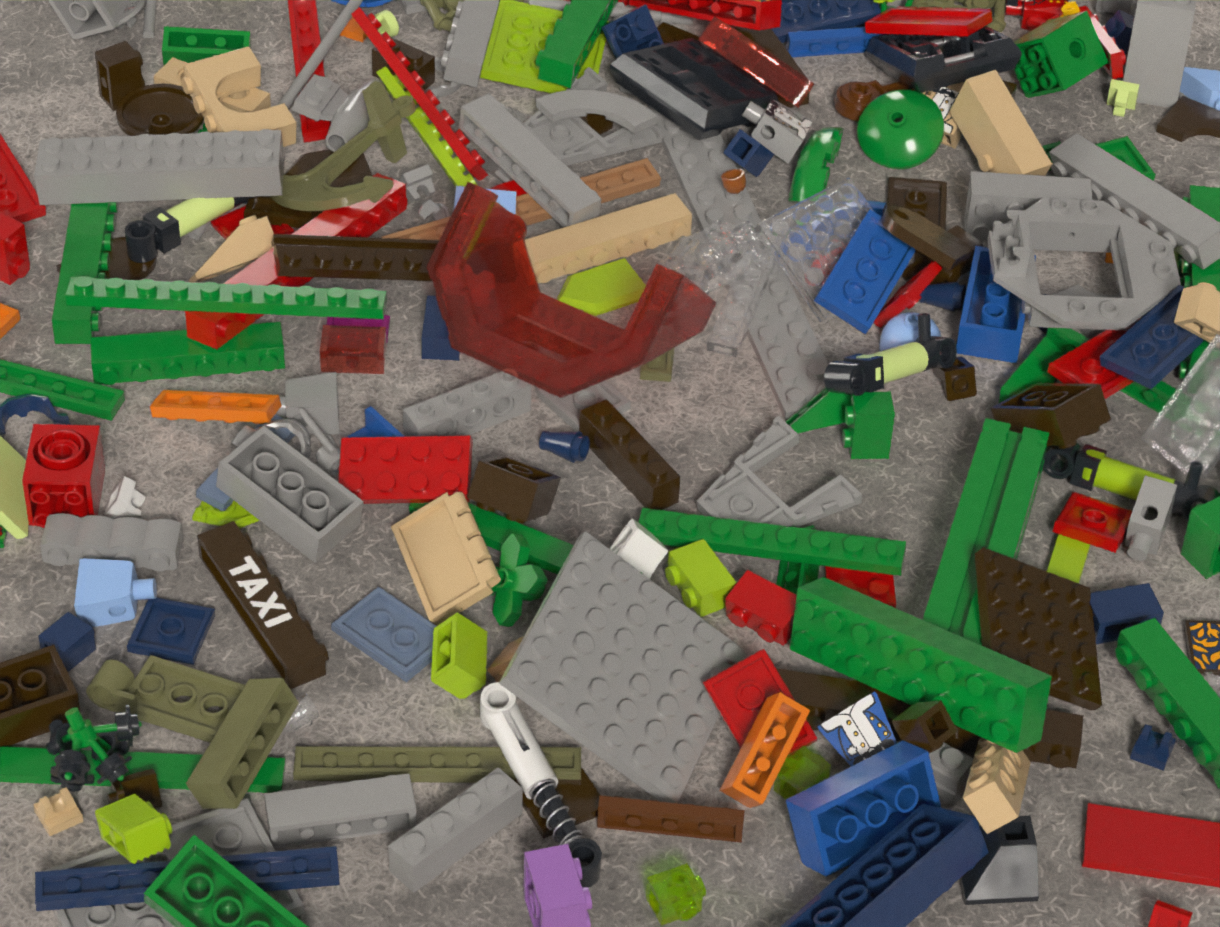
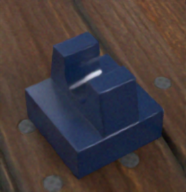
M1145 724L1133 747L1130 759L1164 771L1176 739L1173 738L1172 733L1165 732V734L1152 731V726Z

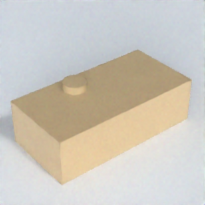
M993 70L966 79L949 112L975 154L980 169L983 172L1046 176L1052 163L998 72Z

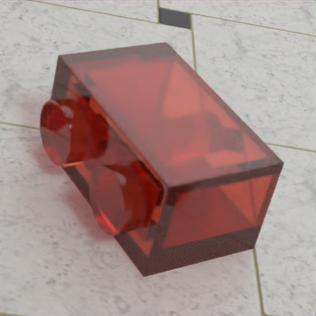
M323 325L320 346L321 372L384 374L387 350L386 327Z

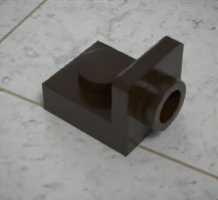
M962 356L956 357L954 364L948 369H933V374L944 382L945 398L948 401L977 395L975 367Z

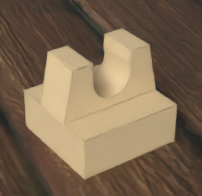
M67 787L61 789L60 793L49 798L47 796L40 798L39 802L33 804L34 811L49 836L83 822V815Z

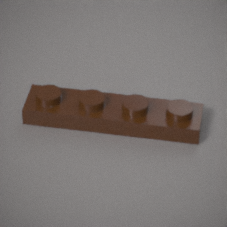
M600 795L597 828L742 843L745 810Z

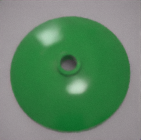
M913 90L890 91L874 99L862 112L857 127L858 141L863 153L870 160L881 166L892 169L916 167L927 161L939 148L944 136L943 116L937 104L920 92ZM896 118H902V121L894 122Z

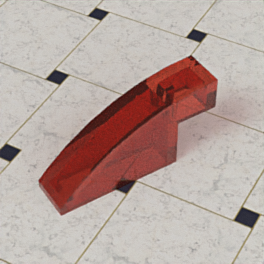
M715 16L698 39L710 50L725 58L735 67L797 108H799L815 85L782 60Z

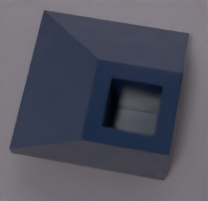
M647 5L630 10L608 21L601 27L616 59L623 53L664 44Z

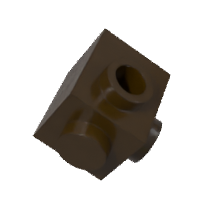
M942 700L915 703L892 720L901 741L913 744L928 751V753L939 749L943 742L958 732Z

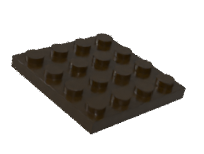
M984 547L976 552L975 565L982 646L1051 675L1049 696L1088 710L1100 708L1102 706L1093 612L1089 603L1091 600L1090 588Z

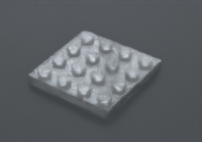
M850 177L765 219L754 228L823 325L839 317L814 302V299L869 209L874 211ZM902 275L896 283L895 287L906 282L902 278Z

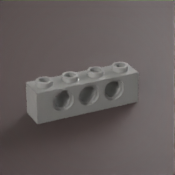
M513 366L404 408L403 434L405 437L471 435L531 411V384L520 370Z

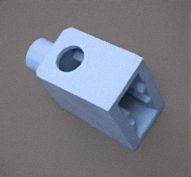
M87 558L79 560L74 608L77 618L87 620L92 627L133 620L136 617L138 600L156 599L157 597L155 578L138 579L134 563L131 561Z

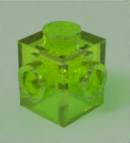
M688 863L647 877L646 899L661 926L676 920H690L698 912L702 911L703 897L706 896L705 885L699 875L695 876Z

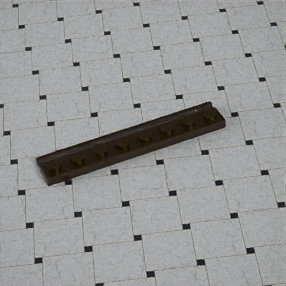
M273 234L271 245L274 247L273 255L278 276L441 282L436 268L442 263L453 267L458 262H461L471 269L472 275L477 276L482 271L492 274L495 284L516 283L518 278L513 253H510V243Z

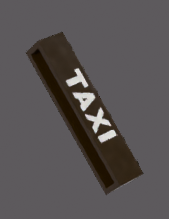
M232 521L198 534L199 557L279 677L285 680L290 689L325 676L326 661L329 660L325 645L321 641L317 643L313 637V631L309 622L306 619L302 620L298 615L294 600L291 597L285 596L278 577L275 574L271 576L263 555L261 553L256 554L248 533L245 531L241 532L236 523Z

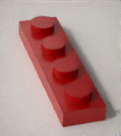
M1086 5L1079 7L1080 12H1088L1108 59V63L1103 66L1112 79L1123 77V66L1126 65L1123 49L1117 47L1114 37L1108 35L1106 27L1104 25L1101 26L1096 14H1092Z

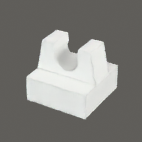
M126 476L121 479L109 495L104 516L112 519L140 517L142 511L135 507H140L146 497L134 489L136 481Z

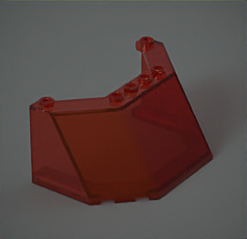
M467 182L427 265L430 279L433 280L437 293L435 296L442 319L445 320L449 332L448 338L451 348L559 398L566 397L645 365L704 331L717 303L685 275L659 264H656L625 329L541 293L524 240L527 233L525 221L520 216L509 212L497 203L498 195L470 182Z

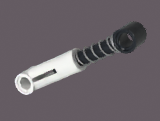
M499 682L487 685L481 692L480 719L482 724L491 730L517 781L523 788L525 796L528 799H534V805L541 808L540 816L547 819V828L553 830V840L559 842V845L568 844L573 858L578 857L580 861L589 863V865H581L582 880L580 882L582 887H591L600 878L602 852L599 845L593 840L582 836V830L576 829L574 825L575 818H570L568 814L569 807L563 805L561 801L563 796L557 794L555 790L558 779L516 704V696L500 685ZM493 706H502V708H494Z

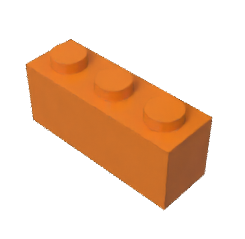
M781 692L767 697L719 791L749 808L763 805L810 710Z

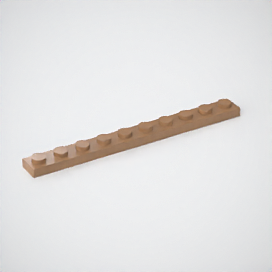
M648 158L580 178L589 188L597 192L602 199L601 203L658 187L661 181L660 175ZM528 193L516 197L514 230L553 218ZM453 216L385 235L381 238L475 242L488 238V236L452 233Z

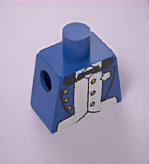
M875 691L817 726L823 736L850 766L897 744Z

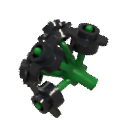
M125 705L124 712H115V723L93 726L89 719H83L77 707L65 712V717L69 723L63 724L60 720H54L50 723L49 730L51 736L50 742L46 744V749L51 755L60 753L55 756L54 762L56 765L52 766L50 770L52 774L50 780L52 782L61 783L62 789L67 787L72 792L82 790L85 784H93L94 776L88 775L91 766L88 763L87 757L81 753V749L91 746L92 758L101 762L95 769L101 776L97 781L98 784L105 780H109L113 784L118 780L122 781L124 779V775L129 771L125 765L133 758L129 756L125 759L123 756L128 753L130 746H133V736L139 735V728L142 726V723L138 721V715L130 714L129 705Z

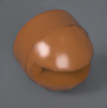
M741 169L726 171L721 176L723 186L730 194H738L746 187L745 172Z

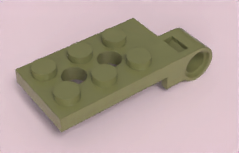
M150 655L135 679L132 671L125 664L117 660H106L86 688V693L89 699L101 708L113 712H124L125 705H129L130 714H137L138 720L211 743L245 685ZM180 696H188L191 698L189 701L184 703L174 701L177 697ZM212 706H219L223 708L221 711L217 713H210L206 711V709Z

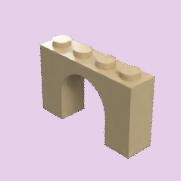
M250 47L184 64V77L181 78L183 90L186 94L191 95L196 112L203 115L208 132L281 130L283 147L296 144V121L285 103L255 112H237L225 107L221 103L229 95L261 86V65Z

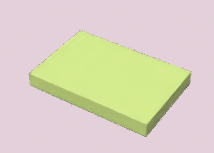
M0 436V525L14 538L23 539L28 536L29 525L22 483L26 460Z

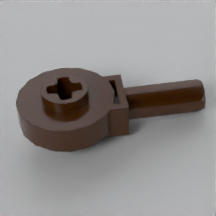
M877 80L867 83L849 82L840 86L836 91L834 107L842 116L859 121L864 109L880 95L895 90H917L901 81L884 86Z

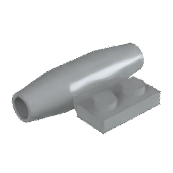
M314 74L295 99L292 110L315 121H331L325 141L327 147L335 152L368 127L370 119L362 91L374 81H382L370 78L348 95L340 88L341 85L332 82L327 77Z

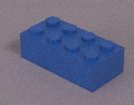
M975 246L956 345L957 354L1017 363L1026 313H1022V299L993 281L989 249L987 247Z
M901 741L786 799L802 863L826 877L857 861L922 804L942 808L928 751L906 741Z

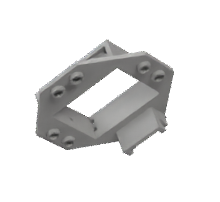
M1042 198L1025 211L1008 210L1007 217L1011 220L1006 224H1003L1001 221H994L993 229L988 234L987 242L993 281L1022 299V313H1027L1029 327L1128 331L1145 316V313L1154 308L1178 285H1181L1172 243L1104 201ZM1033 250L1111 253L1120 298L1041 295Z

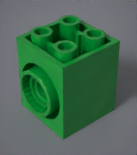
M1087 11L1048 20L1014 41L1022 52V56L1014 71L1027 98L1064 91L1108 63Z

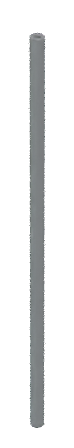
M350 0L278 105L285 103L288 109L291 107L352 18L351 13L359 8L363 0ZM211 221L188 233V236L199 240Z

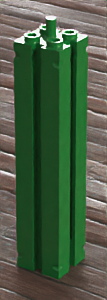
M985 418L922 619L979 645H982L975 553L984 547L1018 560L1040 484L1049 439V432L1027 427L1023 428L1022 434L1010 431V423Z

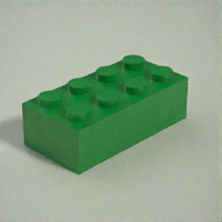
M195 835L189 839L144 892V902L175 927H308Z

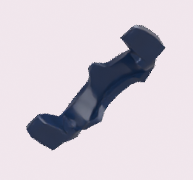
M24 394L8 398L0 405V436L3 439L4 434H6L5 424L15 414L22 418L26 417L30 411H39L45 414L53 424L71 425L68 415L66 413H57L48 397Z

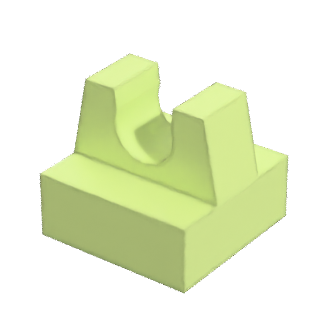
M1111 79L1107 105L1115 106L1113 115L1124 117L1126 108L1135 110L1140 84Z

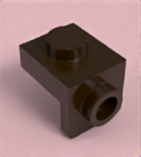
M153 768L124 776L122 781L118 780L111 784L113 793L107 794L109 804L136 794L143 801H149L154 808L163 806L156 773Z

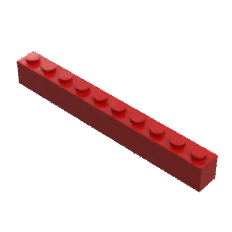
M376 173L373 177L393 181V187L379 201L373 203L370 199L349 206L325 210L291 235L368 238L407 209L406 184ZM273 247L223 284L246 283L263 286L276 284L287 287H300L314 277L278 276ZM185 311L187 337L218 349L264 314Z

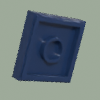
M157 597L156 599H148L127 644V652L145 656L152 655L166 660L194 665L214 620L215 609Z

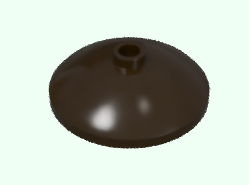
M151 84L134 89L120 100L116 108L117 123L122 131L129 136H139L141 134L167 135L171 133L191 134L204 121L203 115L196 112L191 95L186 94L182 86L174 84Z

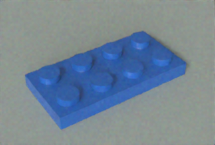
M871 209L862 219L814 299V302L864 334L871 328L916 251L915 248L891 234L882 225V217Z

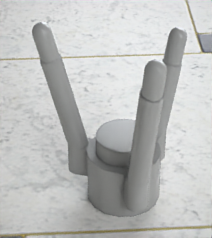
M300 408L299 414L323 444L316 453L317 464H314L332 478L339 475L341 450L331 435L323 434L305 409Z

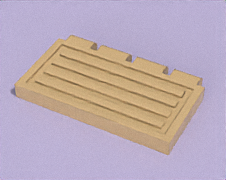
M456 492L451 496L445 493L391 526L428 619L433 624L439 625L455 613H460L493 593L492 587L501 581L462 492Z

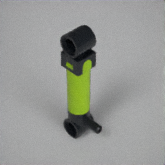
M1078 443L1065 449H1059L1058 446L1052 445L1044 457V471L1054 479H1064L1072 474L1070 480L1072 485L1089 491L1097 487L1135 501L1145 475L1176 484L1177 489L1172 513L1184 517L1187 522L1189 521L1191 510L1197 506L1196 502L1205 504L1220 496V493L1212 486H1198L1203 470L1202 463L1198 461L1190 463L1184 483L1107 457L1106 450L1085 444L1082 450ZM1057 454L1065 456L1068 463L1060 461Z

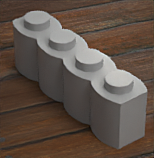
M52 514L47 516L40 544L42 560L54 566L79 564V560L83 558L125 560L133 562L135 568L145 567L159 572L175 570L178 567L183 542L182 525L180 522L170 519L146 521L135 517L112 519L106 516L90 515L80 518L71 514Z

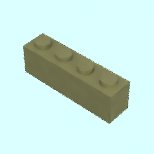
M283 678L249 679L186 782L187 787L203 809L238 808L299 704Z

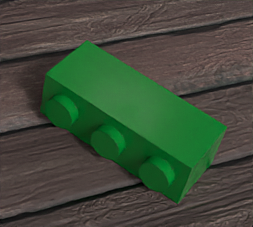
M164 26L162 43L163 66L172 58L191 63L245 47H250L251 49L250 31Z

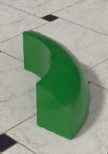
M825 127L814 132L806 140L793 175L788 197L789 202L822 208L830 176V167L826 166L827 163H834L839 155L844 128Z

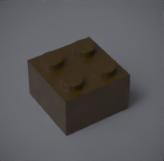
M502 454L479 460L467 498L476 501V506L490 512L499 510L507 514L506 518L508 520L524 524L525 521L536 520L549 514L561 477Z

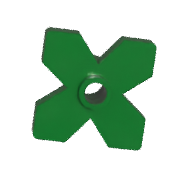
M511 533L501 546L500 567H496L501 581L492 587L493 593L490 594L496 596L492 613L498 624L505 627H512L522 615V601L530 602L539 599L544 593L545 585L548 582L541 567L531 564L527 565L530 547L524 536Z

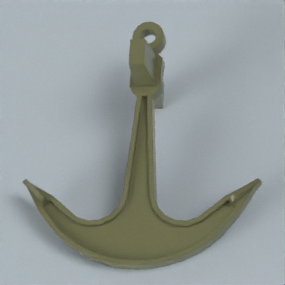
M374 81L362 91L370 119L368 127L306 173L292 176L283 175L282 195L270 196L271 199L281 206L300 211L337 209L370 199L373 203L379 201L393 187L392 180L365 176L362 183L344 187H331L330 185L376 140H378L386 160L392 163L398 162L407 154L400 124L402 123L401 118L408 117L416 111L413 98L411 96H401L391 103L383 83Z

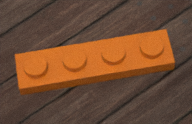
M163 390L150 405L152 417L166 418L167 420L194 419L199 422L218 420L226 423L239 421L264 424L269 423L280 409L281 401L279 395Z

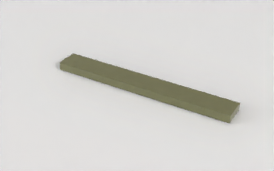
M296 746L293 778L298 781L349 782L352 780L380 778L388 775L409 774L411 782L477 783L496 768H500L511 779H516L500 747ZM540 747L557 779L581 780V747Z

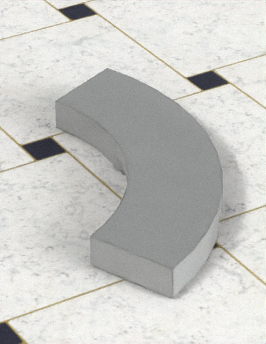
M566 90L536 98V107L551 122L571 117H586L588 113L604 115L606 120L624 126L633 134L658 123V115L646 106L630 98L610 92Z

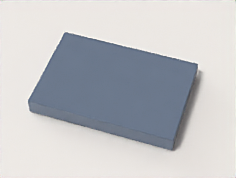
M379 586L331 624L333 632L405 682H408L432 662L433 630L437 626Z

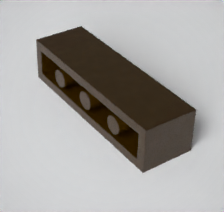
M607 399L580 410L579 431L582 432L583 436L589 438V448L645 508L663 510L679 502L680 475Z

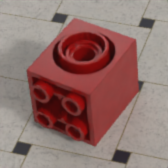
M33 424L22 479L29 526L45 528L47 516L52 514H71L80 518L98 515L105 476L100 425Z

